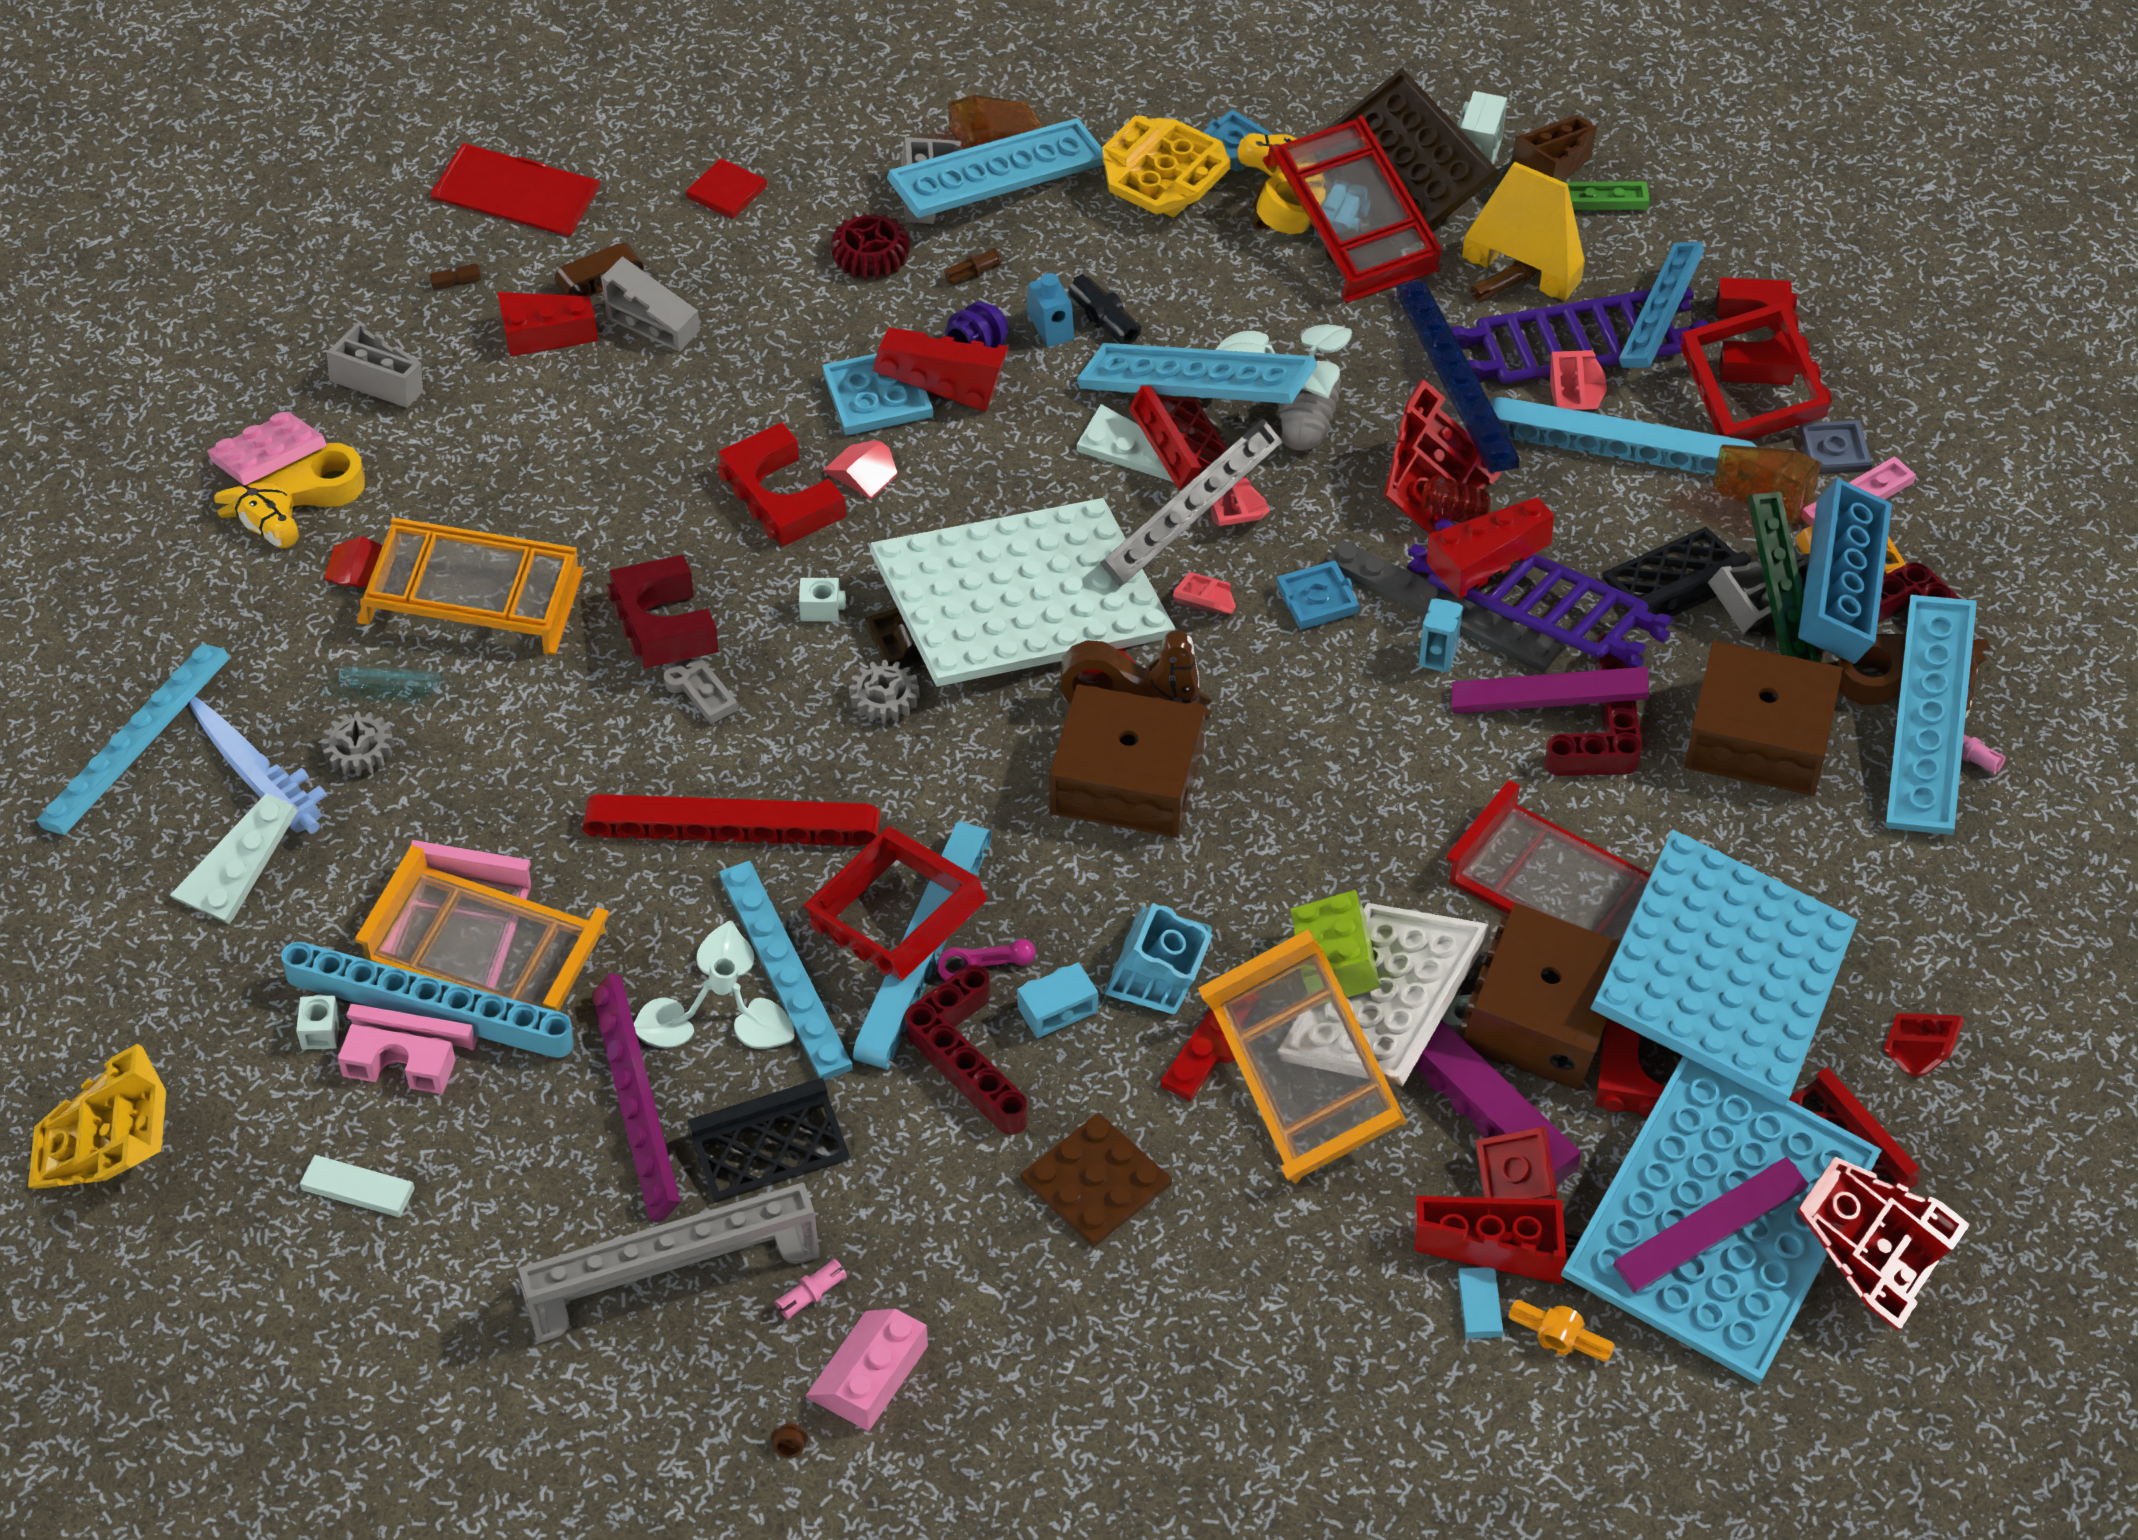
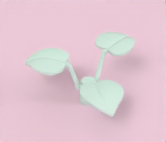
M1318 325L1307 329L1302 334L1301 341L1304 346L1312 347L1309 356L1315 357V353L1318 350L1324 353H1332L1342 349L1351 339L1352 331L1350 328L1337 325ZM1257 331L1235 333L1223 340L1216 348V350L1268 352L1275 354L1272 346L1267 345L1269 342L1268 335ZM1316 361L1317 367L1301 391H1309L1328 399L1333 386L1339 379L1340 369L1334 363Z
M731 920L709 934L698 949L697 965L703 973L709 975V980L704 982V986L690 1010L684 1013V1008L678 1001L670 998H657L644 1005L634 1022L637 1038L644 1043L662 1049L675 1048L686 1043L693 1036L694 1027L688 1019L694 1016L709 990H713L718 995H726L733 992L738 1010L743 1013L736 1018L734 1031L737 1038L743 1044L754 1049H769L788 1044L794 1040L793 1025L786 1012L778 1004L768 999L756 998L750 1002L748 1008L744 1006L740 994L741 986L736 981L738 977L744 976L751 970L754 963V953L750 944L740 934Z

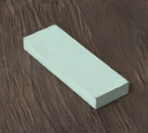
M314 1155L300 1182V1187L303 1191L399 1218L415 1189L411 1181Z

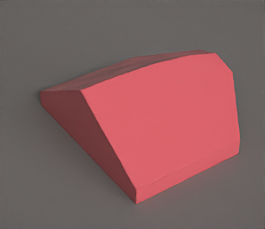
M1592 350L1551 353L1550 389L1555 407L1577 411L1598 409L1607 392L1606 375Z
M877 440L850 445L823 469L824 473L869 499L877 495L897 476V470L889 447Z
M1242 478L1209 508L1212 521L1218 526L1261 520L1270 512L1266 499L1251 486L1247 478Z
M1190 571L1173 593L1176 604L1206 612L1233 614L1236 608L1231 594L1230 583Z

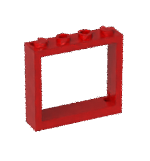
M1786 301L1682 332L1680 349L1718 436L1750 441L1827 417L1830 403H1832L1830 390L1826 386L1823 387L1821 383L1819 365L1816 361L1812 362L1809 355L1808 340L1804 335H1800L1796 313L1793 310H1789ZM1779 322L1812 400L1734 423L1701 346Z
M888 826L806 902L804 907L812 920L809 925L815 932L820 935L827 934L842 949L848 947L861 961L866 962L868 960L872 962L883 975L888 976L891 974L900 981H903L982 906L988 898L977 876L895 828ZM898 860L953 894L902 943L890 952L836 917Z

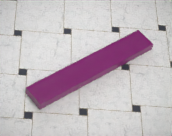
M1648 667L1452 681V711L1457 714L1649 699Z
M1785 1157L1614 1261L1613 1266L1633 1293L1636 1294L1806 1191L1809 1183L1791 1160Z

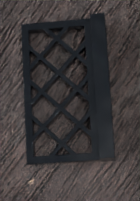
M1704 527L1602 572V578L1609 586L1636 598L1638 597L1634 595L1635 592L1649 593L1639 598L1648 603L1649 608L1647 611L1655 615L1666 614L1673 617L1717 597L1708 581L1721 567L1731 566V568L1746 566L1748 563H1751L1752 557L1745 551L1737 554L1711 530ZM1705 539L1711 547L1695 546L1693 543ZM1673 552L1686 554L1685 559L1667 556ZM1690 555L1708 556L1707 561L1691 560ZM1713 557L1726 558L1720 562H1712ZM1648 563L1660 565L1659 570L1642 569V566ZM1665 566L1682 568L1681 573L1664 571ZM1687 569L1700 570L1693 574H1686ZM1625 575L1634 578L1633 582L1619 581L1616 577ZM1638 579H1655L1656 582L1655 585L1638 583ZM1661 580L1673 581V583L1667 586L1660 585Z
M823 1077L688 1119L689 1136L698 1155L714 1203L850 1160V1154L827 1095V1087ZM824 1108L827 1118L822 1128L804 1121L809 1111ZM786 1120L795 1124L788 1139L771 1132L775 1122ZM829 1125L831 1127L832 1133L826 1131ZM800 1127L817 1134L810 1149L793 1142ZM750 1130L761 1135L754 1150L737 1143L741 1133ZM824 1137L835 1142L840 1153L826 1157L815 1151ZM766 1138L784 1145L776 1160L759 1153ZM717 1141L726 1145L727 1148L721 1159L717 1160L706 1155L703 1145ZM789 1148L806 1155L802 1165L791 1167L782 1163ZM732 1149L750 1156L742 1171L725 1163ZM755 1159L772 1166L768 1176L757 1178L748 1174ZM710 1165L716 1167L713 1173L711 1171ZM721 1170L738 1177L733 1187L718 1191L715 1180Z

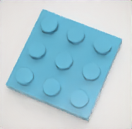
M877 353L822 365L823 375L845 436L933 417V408L926 390L872 371Z

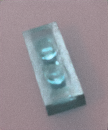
M345 666L339 669V682H349V688L359 689L368 688L369 684H381V690L392 691L400 690V685L412 686L413 692L426 693L432 692V687L435 688L442 684V672Z

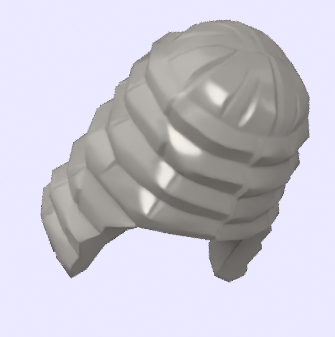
M1340 376L1333 386L1328 399L1309 391H1300L1292 404L1277 403V411L1282 423L1281 440L1285 446L1297 451H1306L1317 447L1327 437V432L1331 425L1329 422L1333 419L1336 403L1339 400L1338 395L1341 392Z

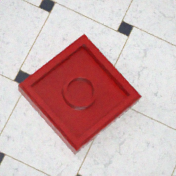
M720 158L686 190L688 199L734 219L767 187V179Z
M1542 1126L1475 1140L1483 1197L1558 1199L1546 1127Z

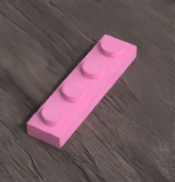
M1894 456L1849 483L1886 500L1913 484L1916 474ZM1817 501L1802 510L1801 518L1810 526L1814 525Z

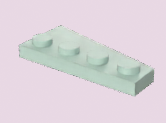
M1101 404L1078 441L1077 452L1173 482L1140 426Z
M266 793L170 896L174 900L230 924L298 812L297 808Z

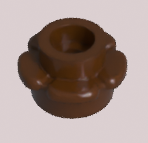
M786 1423L780 1429L776 1428L771 1433V1440L774 1441L773 1449L779 1456L784 1458L798 1457L802 1454L803 1448L806 1446L805 1443L808 1442V1435L798 1425Z

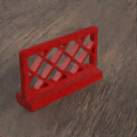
M1141 385L1129 410L1178 490H1182L1201 473V469L1204 470L1211 464L1201 458L1200 455L1213 462L1228 448L1196 398L1156 395L1151 386ZM1184 408H1190V410L1192 411V413H1190L1189 411L1185 410ZM1174 415H1177L1178 417L1182 418L1183 420L1187 421V422L1190 423V424H1187L1186 422H1184V421H1182L1181 419L1175 417ZM1193 425H1194L1195 427L1199 428L1200 430L1204 431L1205 433H1203V432L1199 431L1198 429L1194 428ZM1187 435L1191 436L1192 438L1196 439L1197 441H1199V442H1201V443H1203V444L1201 445L1200 443L1196 442L1195 440L1189 438ZM1205 446H1208L1209 448L1215 450L1217 453L1213 452Z
M1828 1067L1816 1074L1815 1081L1789 1098L1790 1101L1802 1107V1102L1815 1094L1824 1104L1823 1113L1811 1112L1829 1122L1841 1123L1846 1128V1131L1882 1149L1876 1160L1878 1165L1874 1164L1871 1172L1887 1174L1894 1181L1891 1184L1894 1186L1901 1184L1911 1189L1918 1185L1920 1168Z

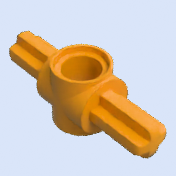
M1516 1300L1509 1310V1319L1537 1331V1338L1541 1346L1547 1350L1549 1348L1557 1350L1556 1354L1560 1356H1565L1568 1353L1572 1354L1576 1349L1600 1361L1607 1362L1613 1353L1614 1343L1585 1330L1582 1316L1569 1307L1556 1306L1554 1309L1550 1308L1548 1312H1545L1521 1300Z

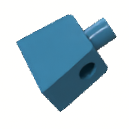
M1046 273L1041 279L1030 282L1027 291L1026 312L1046 347L1075 340L1071 300L1061 285L1058 276L1053 273Z

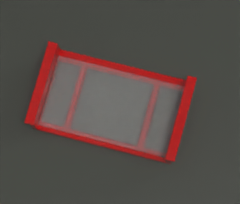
M1363 115L1358 116V119L1278 146L1270 144L1268 155L1263 157V162L1267 169L1279 166L1345 279L1341 297L1346 304L1440 271L1437 264L1442 248Z
M1508 780L1448 853L1446 860L1452 863L1449 883L1508 915L1511 914L1516 902L1621 942L1651 874L1517 805L1520 785Z

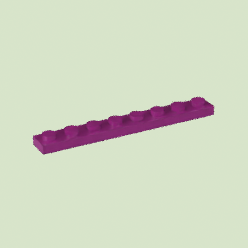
M609 973L592 992V1001L595 1005L599 1028L604 1040L607 1059L609 1060L614 1087L617 1091L621 1114L625 1122L628 1141L631 1146L636 1173L639 1177L649 1220L661 1222L667 1218L681 1201L621 975Z

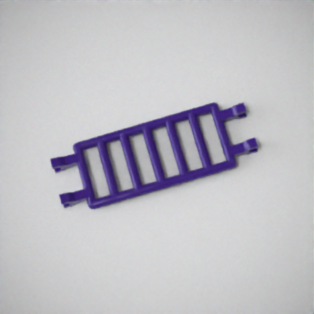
M1687 287L1677 308L1678 312L1691 311L1692 309L1688 300H1692L1694 294L1690 287ZM1652 289L1483 317L1477 320L1475 328L1451 327L1453 340H1450L1449 343L1452 351L1484 343L1490 357V361L1479 362L1475 359L1465 360L1464 365L1468 373H1463L1466 384L1478 383L1482 379L1497 376L1503 384L1550 376L1551 364L1537 366L1519 324L1535 321L1551 356L1552 352L1562 351L1548 319L1564 316L1578 350L1587 351L1592 349L1576 314L1592 311L1611 354L1600 355L1595 358L1601 367L1620 364L1619 357L1623 349L1604 309L1621 307L1632 331L1638 319L1633 304L1646 302ZM1700 320L1689 327L1674 329L1671 322L1665 334L1668 344L1660 345L1655 358L1680 354L1682 352L1680 349L1682 332L1708 325L1707 321ZM1507 326L1525 367L1524 369L1508 371L1490 328Z
M1442 517L1436 523L1435 529L1442 530L1454 526V524ZM1414 544L1408 550V555L1414 557V559L1407 565V570L1415 573L1423 571L1430 574L1428 578L1430 584L1452 593L1428 566L1426 549ZM1537 554L1521 561L1488 595L1476 591L1472 587L1468 590L1467 595L1463 597L1467 601L1596 658H1602L1607 653L1622 659L1629 668H1637L1644 665V659L1639 656L1646 650V645L1641 642L1634 641L1629 643L1621 639L1633 626L1648 631L1655 640L1664 643L1670 637V631L1665 630V628L1672 622L1671 616L1652 614L1647 611L1649 608L1647 602ZM1533 567L1548 573L1516 607L1500 601ZM1560 579L1575 585L1543 619L1528 614L1530 609ZM1587 591L1603 597L1570 632L1555 625ZM1615 603L1631 609L1599 644L1583 638Z

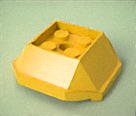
M1135 115L1102 147V158L1109 192L1156 215L1164 213L1172 218L1176 217L1189 204L1197 202L1230 169V158L1222 141L1175 119H1147L1146 116Z

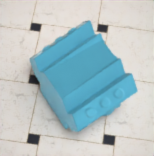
M1152 903L1149 908L1141 906L1132 923L1133 927L1126 937L1119 960L1113 968L1112 977L1105 987L1104 995L1175 1015L1186 996L1188 988L1195 981L1213 936L1211 934L1212 927L1211 925L1179 917L1171 908Z

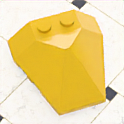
M136 1044L110 1058L104 1064L107 1069L95 1081L88 1078L81 1084L83 1091L71 1102L67 1099L62 1101L34 1127L28 1180L29 1188L41 1189L106 1181L161 1152L166 1089L142 1046Z

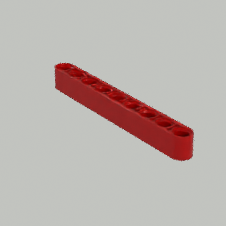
M595 794L587 799L582 830L590 837L601 835L604 838H629V836H634V839L662 840V837H667V840L689 841L701 838L700 841L728 842L729 839H734L733 842L762 843V840H765L767 843L795 844V842H800L803 845H828V843H833V846L861 847V844H866L867 846L878 836L881 813L876 806L866 803Z

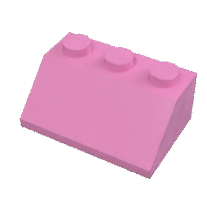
M897 1309L865 1311L808 1391L806 1398L870 1431L928 1347L927 1325Z

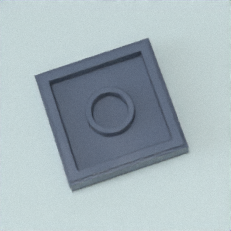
M1860 420L1816 422L1799 425L1798 431L1810 474L1871 470L1872 461Z

